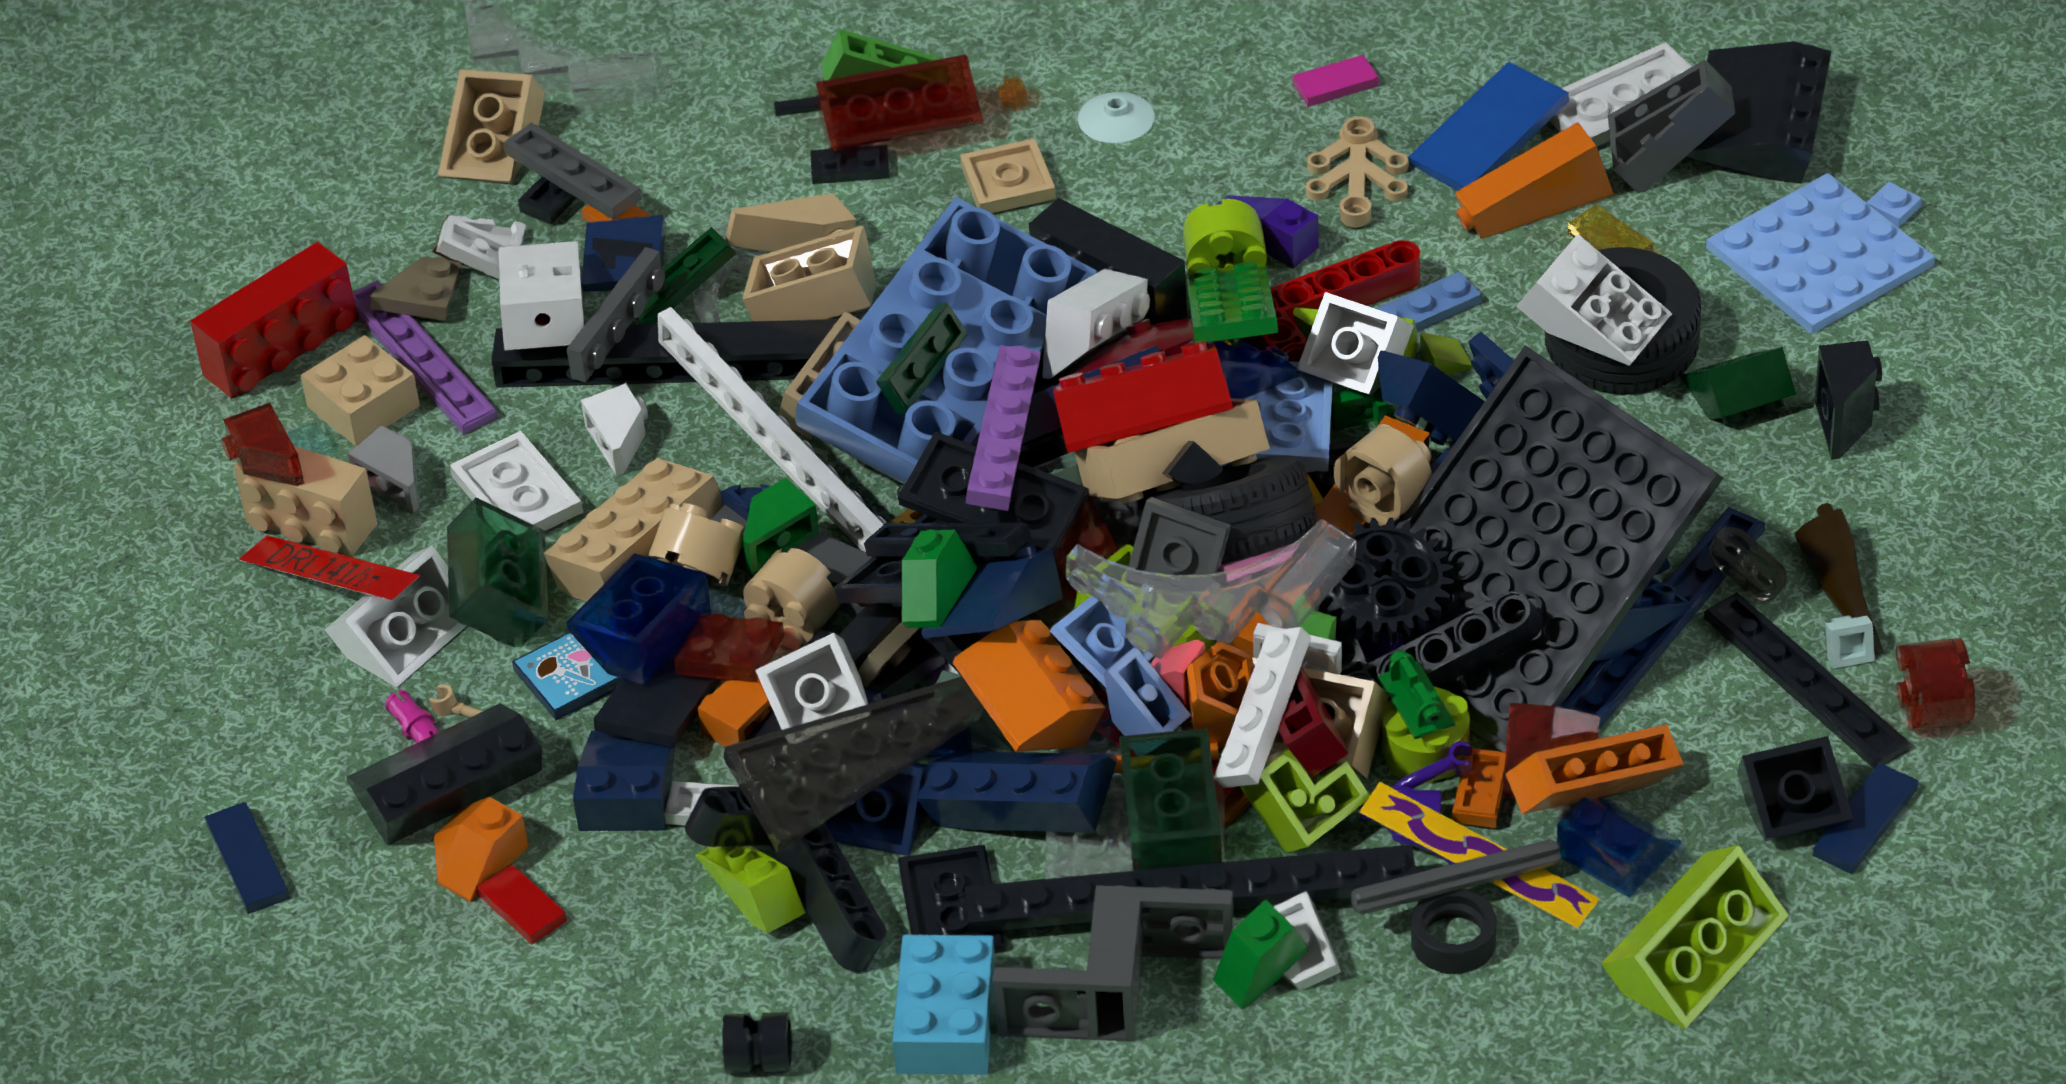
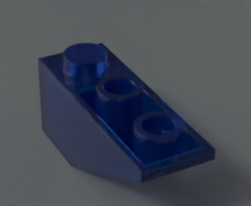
M1223 341L1206 342L1207 346L1213 344L1216 346L1230 397L1234 399H1245L1297 378L1301 373L1298 368L1288 362L1289 356L1285 352L1268 346L1266 350H1259L1243 342H1239L1237 346L1229 345Z

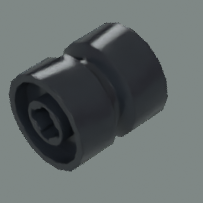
M766 1012L762 1014L759 1020H755L750 1013L724 1014L722 1050L725 1073H751L755 1066H761L764 1072H790L792 1060L790 1013Z

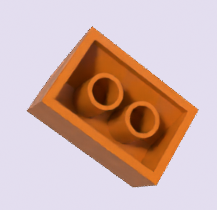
M1042 620L1014 621L992 631L958 654L952 662L1015 752L1085 747L1105 710L1104 705L1096 696L1092 687L1085 681L1070 657L1064 652Z

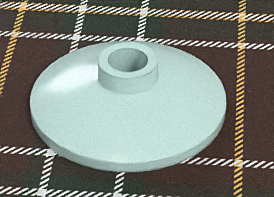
M1111 92L1096 96L1086 102L1078 114V123L1081 130L1090 138L1105 143H1124L1135 140L1150 130L1155 119L1154 110L1145 99L1125 92Z

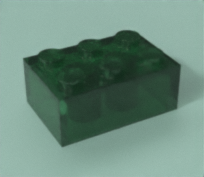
M475 497L447 526L449 617L514 648L522 647L549 620L546 558L544 556L546 551L545 530Z
M1208 728L1119 736L1132 870L1222 862L1221 831Z

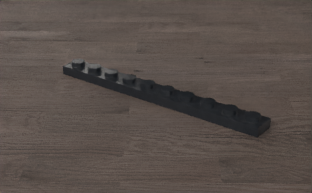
M1411 844L965 886L969 933L1092 922L1096 886L1122 885L1126 887L1232 890L1233 908L1259 906L1265 899L1271 905L1280 904L1303 892H1307L1312 901L1350 898L1351 892L1354 889L1416 874L1417 872L1413 846Z

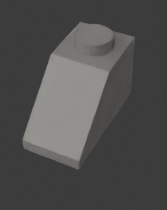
M381 425L348 453L350 464L366 468L371 490L413 513L419 509L417 467L413 444L405 435L395 433Z

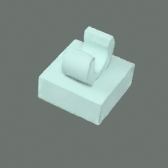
M1843 616L1833 618L1830 623H1825L1827 658L1832 669L1875 661L1873 623L1868 616L1856 618Z

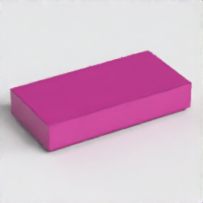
M1360 55L1293 75V85L1306 105L1310 107L1379 86V77L1365 56Z

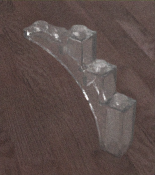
M1321 519L1298 541L1269 558L1243 568L1208 575H1168L1141 571L1106 560L1077 544L1067 555L1066 579L1078 592L1090 594L1102 602L1113 615L1125 617V637L1128 638L1130 643L1134 647L1136 646L1139 651L1149 652L1158 659H1161L1191 624L1205 638L1209 640L1215 639L1226 644H1230L1257 612L1262 614L1263 618L1274 627H1282L1283 629L1300 627L1354 565L1357 541Z

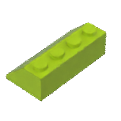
M1739 845L1708 851L1693 864L1607 956L1601 965L1623 995L1679 1027L1686 1029L1789 915Z

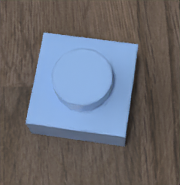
M1888 182L1866 203L1899 228L1921 208L1922 198Z

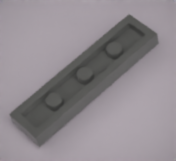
M533 123L528 124L503 142L506 155L613 220L641 200L640 188Z
M647 247L644 248L567 347L572 379L586 382L592 373L603 365L605 357L612 347L622 340L626 329L632 321L642 314L646 303L652 295L662 288L665 272L661 265L660 251Z

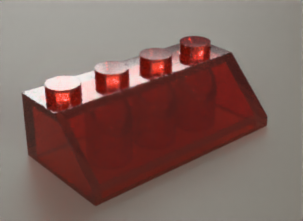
M967 54L816 82L817 108L824 138L831 151L983 123Z

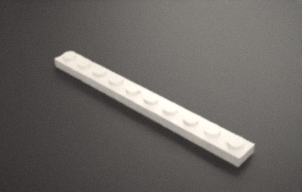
M672 307L658 313V342L860 550L866 552L864 542L886 523L881 516H875L865 506L861 496L855 490L851 491L840 480L832 466H826L817 457L812 446L806 440L802 441L791 430L789 423L783 416H777L769 408L764 397L758 391H753L743 381L741 374L735 367H729L722 360L716 348L711 343H706L696 333L688 319H682Z

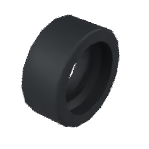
M1466 889L1422 899L1412 912L1411 947L1420 962L1429 969L1440 973L1464 974L1477 970L1490 960L1496 950L1497 916L1488 901L1479 894ZM1455 917L1472 921L1481 931L1480 935L1469 942L1446 944L1431 937L1427 933V928L1437 920Z

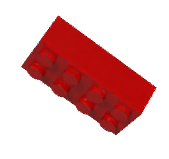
M317 241L190 320L203 376L232 399L243 391L252 390L259 381L273 372L284 370L292 360L303 353L317 349L322 341L338 331L347 330L358 319L347 263Z

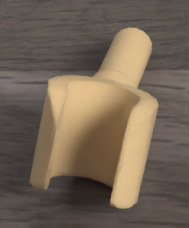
M439 685L436 687L440 699L429 698L434 713L439 716L445 717L457 714L470 718L482 712L462 702H458L453 689L449 685Z

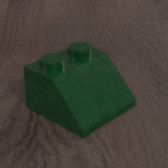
M1783 347L1753 352L1680 375L1708 419L1722 418L1723 425L1747 418L1745 410L1758 406L1761 413L1784 407L1783 399L1796 395Z

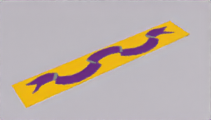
M1381 782L1378 783L1359 811L1365 816L1454 863L1508 850ZM1543 868L1491 882L1576 928L1581 925L1600 899Z

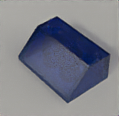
M634 553L566 622L567 630L607 674L645 685L711 616L707 574Z

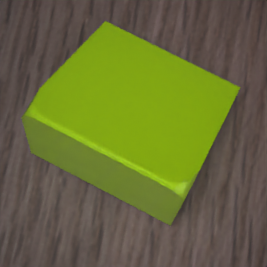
M1428 333L1420 334V353L1425 362L1431 363L1447 375L1473 369L1458 339Z

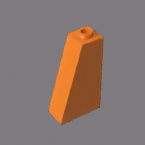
M1577 122L1455 192L1460 208L1455 212L1464 229L1469 231L1473 228L1482 239L1614 194L1596 144Z

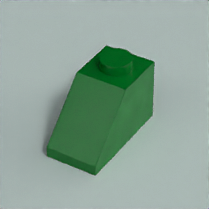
M787 478L765 488L751 499L743 543L747 570L752 574L760 570L777 550L782 549L781 553H787L791 548H796L819 534L816 504Z
M956 530L921 531L903 558L902 623L905 628L941 627L978 567Z
M1265 899L1232 930L1213 981L1242 1010L1258 999L1309 951V948L1294 926Z

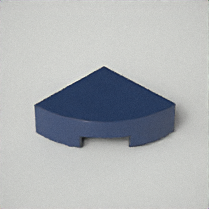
M741 484L734 485L721 491L722 502L747 521L752 497L770 486L760 484L761 488H741Z

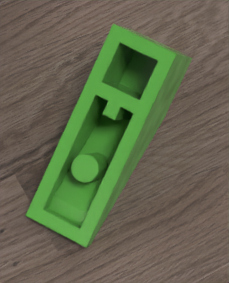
M839 29L821 62L825 87L839 93L925 83L926 88L947 85L943 58Z

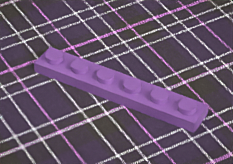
M1000 345L965 504L1008 511L1037 377L1040 351L1028 350L1022 346L1010 347Z

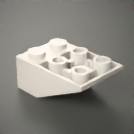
M1579 234L1574 237L1516 306L1547 333L1629 366L1672 315L1667 308Z

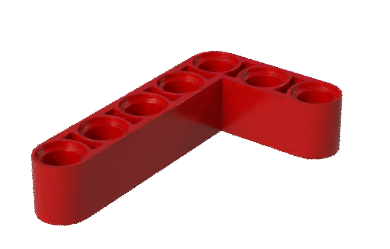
M1408 240L1394 241L1271 287L1278 333L1244 338L1261 360L1300 362L1307 339L1296 325L1293 316L1294 307L1319 310L1325 292L1368 306L1411 290L1420 282L1419 247L1414 242Z

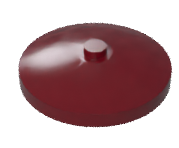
M1149 319L1130 324L1126 326L1127 334L1087 355L1068 371V375L1087 373L1157 345L1159 352L1165 351L1166 357L1182 353L1181 346L1195 342L1192 319L1174 320L1151 325ZM1224 340L1206 342V345L1209 346L1215 344L1216 346Z

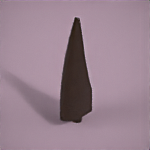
M1829 503L1822 504L1816 510L1818 517L1803 524L1794 536L1815 578L1841 615L1851 616V618L1868 616L1872 621L1863 596L1854 539L1841 508L1834 510L1833 506ZM1873 623L1874 650L1878 654H1883V648Z

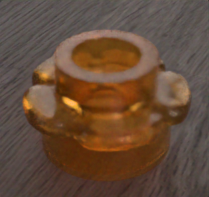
M1004 76V84L998 85L999 96L1004 108L1011 106L1012 111L1016 112V108L1028 105L1026 88L1021 76L1012 78Z

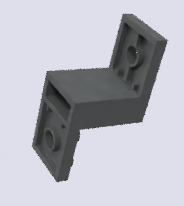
M1122 885L1096 886L1087 970L995 967L993 986L998 1036L1135 1042L1143 957L1221 959L1230 934L1234 929L1233 891L1169 887H1126ZM1186 923H1187V924H1192V925H1195V926H1194V927H1185V926H1182L1181 924H1186ZM1036 1004H1046V1005H1049V1006L1043 1007V1006H1038V1005H1036Z

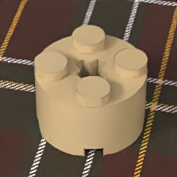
M1381 424L1336 460L1334 466L1335 484L1340 494L1344 490L1353 501L1348 506L1357 516L1370 523L1371 518L1375 517L1379 526L1386 525L1390 517L1395 521L1403 516L1432 477L1429 465L1432 457L1431 452L1423 442L1413 441L1409 436L1388 424Z
M684 503L683 507L671 504L670 508L664 511L648 558L657 559L656 563L689 578L699 580V577H704V574L713 576L710 584L727 586L743 544L745 527L727 519H721L720 522L707 519L706 515L708 512L692 504Z
M791 548L787 553H781L782 549H779L746 584L744 600L747 609L744 611V616L753 627L758 629L764 628L766 631L778 635L784 646L792 650H798L819 632L842 603L838 602L835 590L827 579L831 572L822 562L800 549Z

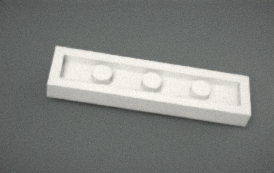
M1302 627L1267 632L1214 779L1224 788L1259 783L1311 640V636Z

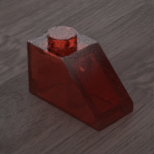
M271 403L223 419L227 436L221 438L224 452L229 461L236 459L244 475L293 486L305 484L298 453Z

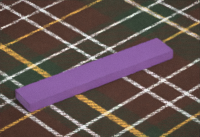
M379 280L353 292L357 316L360 321L398 362L414 374L415 382L463 435L498 418L497 410L411 315L370 309L372 293L382 286Z

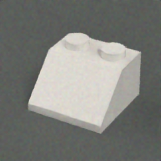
M1325 292L1297 370L1372 396L1381 386L1377 360L1380 351L1383 350L1403 356L1414 325L1398 316Z
M835 633L755 670L790 749L796 748L797 745H803L870 713L859 672L844 639Z

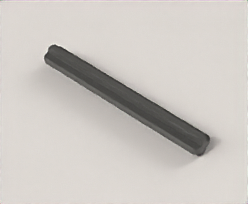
M1548 839L1357 888L1351 892L1352 906L1355 912L1364 915L1557 865L1561 861L1560 848L1557 842Z

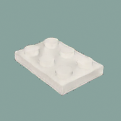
M521 431L449 465L452 478L511 548L583 513L582 502Z

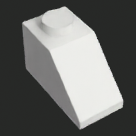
M626 383L581 400L585 427L616 477L624 474L646 435L644 420L648 419V412L644 401L640 396L634 397Z

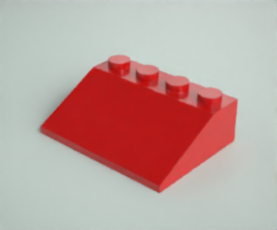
M1205 340L1196 341L1181 346L1182 353L1166 357L1165 351H1160L1142 356L1140 358L1142 364L1125 368L1124 362H1118L1101 367V374L1084 378L1083 373H1077L1060 378V385L1053 387V394L1067 452L1082 450L1234 409L1215 344L1207 346Z

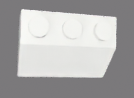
M1103 269L1049 299L1042 378L1050 380L1101 346L1117 339L1127 331L1126 326L1145 318L1150 304V297L1147 294L1148 279Z
M432 545L411 555L396 568L421 576L393 601L365 594L325 629L347 659L395 687L404 682L483 612L482 608Z

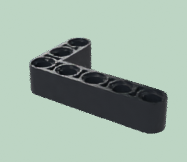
M1510 591L1376 660L1372 656L1365 637L1363 636L1360 640L1356 639V628L1352 627L1344 633L1340 632L1339 619L1336 625L1335 641L1342 642V664L1348 654L1355 652L1352 662L1342 666L1340 675L1375 681L1384 689L1378 679V675L1389 672L1392 654L1397 651H1405L1406 654H1411L1414 657L1415 662L1418 661L1433 687L1439 688L1535 638L1542 629L1543 617L1538 608L1525 595L1520 592ZM1318 601L1311 607V610L1327 614V609L1319 610ZM1520 610H1525L1523 618L1517 623L1511 624L1513 615ZM1486 629L1484 638L1480 642L1473 644L1472 641L1475 634ZM1448 649L1446 657L1441 662L1434 663L1436 655L1440 651Z
M791 785L705 788L701 792L685 824V831L690 839L706 847L770 845L777 860L788 867L799 898L834 960L841 967L851 972L865 971L871 964L886 936V928L809 795L802 789Z

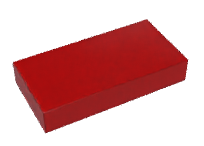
M512 863L477 886L478 896L531 945L567 921L565 911Z

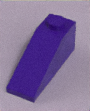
M1228 195L1224 198L1242 201L1256 210L1263 229L1266 254L1294 269L1319 248L1318 215L1285 198Z

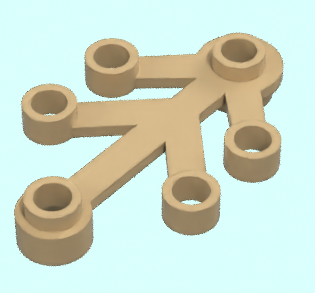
M1360 116L1349 118L1344 122L1339 132L1338 141L1322 151L1314 152L1307 157L1308 171L1322 176L1313 178L1306 183V196L1313 201L1324 200L1329 196L1331 188L1349 177L1348 196L1340 202V220L1344 225L1353 228L1365 226L1371 220V202L1367 197H1364L1365 177L1382 188L1388 200L1402 201L1408 195V184L1404 180L1394 178L1390 174L1402 175L1406 173L1409 168V159L1405 154L1395 152L1378 140V131L1370 119ZM1350 151L1349 159L1330 170V162ZM1366 151L1385 162V170L1387 172L1366 159ZM1315 162H1323L1324 164L1316 165V164H1313V163H1315ZM1394 162H1399V163H1402V164H1401V165H1393L1392 163H1394ZM1314 188H1321V189H1323V190H1321V191H1314V190H1312V189H1314ZM1394 188L1401 189L1400 191H1391Z

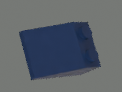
M1025 544L1012 556H974L975 560L973 561L978 568L941 627L922 628L923 638L995 631L1063 599L1053 549L1035 550L1034 544Z
M591 730L577 766L573 795L578 830L666 831L664 813L671 789L675 747H665Z

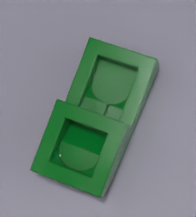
M1378 388L1372 396L1354 389L1332 393L1331 425L1334 430L1374 422L1377 427L1385 415L1399 420L1394 416L1396 409L1382 400L1381 388Z

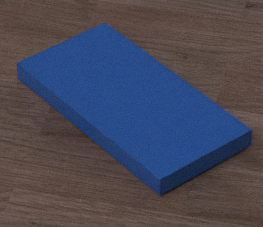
M1508 62L1408 157L1409 163L1458 191L1504 165L1570 102L1569 94L1564 89Z

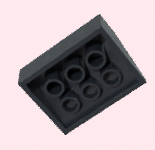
M1795 41L1709 50L1707 62L1732 86L1735 114L1686 157L1781 182L1802 184L1813 151L1832 51Z

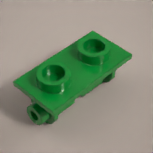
M1397 651L1392 654L1389 672L1378 675V679L1414 740L1455 726L1453 718L1418 661L1415 662L1414 657L1411 654H1406L1405 651Z

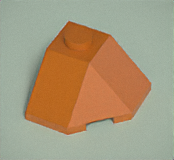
M1218 641L1187 666L1189 703L1195 739L1207 744L1217 743L1218 748L1224 750L1249 679L1253 673L1251 654Z
M491 797L462 807L434 834L437 882L465 900L472 902L478 896L477 886L513 863L529 847L523 815Z

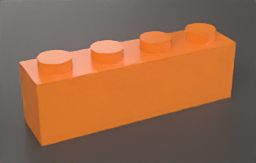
M1666 724L1535 752L1505 775L1523 815L1644 788L1658 783L1683 766L1684 763Z

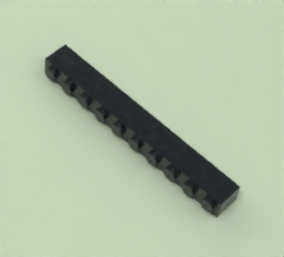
M839 319L692 323L696 333L706 343L709 342L716 348L719 356L729 367H735L739 371L743 381L794 380ZM658 324L629 325L622 340L612 347L606 355L603 365L596 369L586 382L571 378L567 347L569 345L504 350L502 328H496L491 362L496 388L697 382L658 342Z

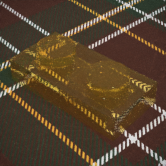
M1597 204L1568 223V235L1574 238L1579 234L1597 250L1611 247H1632L1653 252L1654 242Z

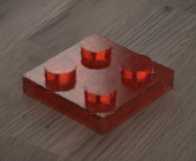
M723 614L702 615L674 659L676 675L758 682L759 677L755 670L770 662L785 637L783 622L767 621L759 617L745 619L726 617Z

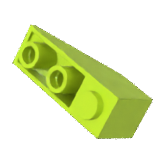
M752 846L707 847V849L695 855L751 924L768 934L805 914L788 867Z

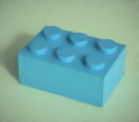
M903 935L892 1040L896 1074L988 1075L994 1001L993 978L996 967L993 936Z

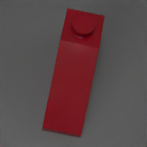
M1301 666L1278 729L1285 745L1312 778L1326 768L1333 766L1349 753L1336 725Z

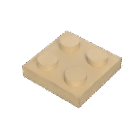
M1035 138L960 154L961 168L976 206L995 213L1056 199L1054 183Z

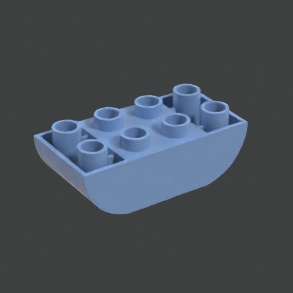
M955 197L799 400L795 416L796 425L798 428L905 485L935 431L977 447L1000 345L1010 347L1022 346L1028 350L1041 352L1033 393L1044 380L1042 378L1048 300L1095 275L1097 270L1068 256L1061 249L1045 244L1005 223L989 211L975 207ZM948 302L968 335L959 347L948 355L945 365L915 404L907 410V413L897 414L876 381L936 304Z

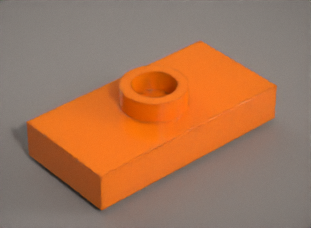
M1472 748V755L1464 757V761L1472 763V770L1467 775H1460L1452 820L1459 824L1496 828L1507 780L1505 774L1508 772L1510 765V753Z

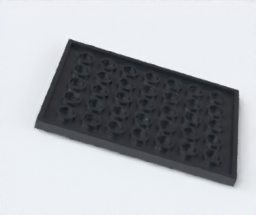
M1526 345L1395 527L1401 528L1405 522L1410 521V532L1413 534L1422 528L1427 529L1426 542L1438 538L1439 551H1448V564L1453 565L1454 588L1453 595H1450L1449 609H1442L1440 622L1429 619L1428 632L1510 591L1520 592L1525 595L1541 612L1543 626L1535 638L1439 687L1464 698L1468 706L1469 729L1501 752L1510 753V758L1517 763L1524 759L1723 480V477ZM1525 610L1516 612L1511 619V624L1520 621L1525 614ZM1414 627L1412 640H1409L1403 632L1398 633L1399 645L1401 647L1428 632ZM1486 629L1475 634L1472 641L1473 644L1480 642L1484 638ZM1448 649L1440 651L1436 655L1434 663L1441 662L1446 657Z

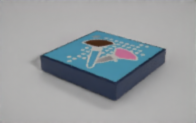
M585 624L512 661L515 673L555 720L613 692L627 673Z

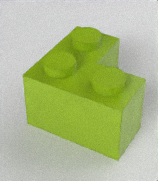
M1289 749L1268 755L1258 784L1240 786L1279 846L1287 853L1310 846L1364 804L1370 797L1347 761L1326 768L1314 777L1309 778Z

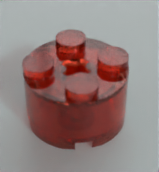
M1947 638L1896 646L1897 665L1899 671H1903L1904 679L1902 682H1897L1896 692L1900 708L1906 707L1909 730L1920 731L1971 723L1970 721L1975 716V690L1973 678L1968 679L1964 666L1970 664V660L1963 640L1961 638Z

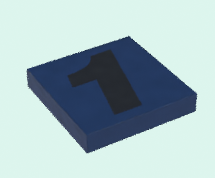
M656 215L588 222L586 224L581 282L584 292L613 290L645 247L660 251L663 269L666 232L664 216Z

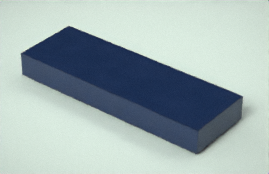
M1878 763L1848 802L1853 818L1852 822L1829 827L1814 846L1813 856L1853 874L1917 791L1919 780L1882 763Z
M246 801L204 816L209 832L248 914L290 899L284 881Z

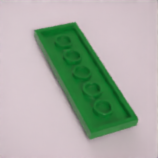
M1243 262L1234 265V270L1218 272L1216 267H1206L1194 270L1193 276H1186L1195 342L1202 340L1213 342L1278 333L1277 318L1266 266L1258 267L1257 262Z

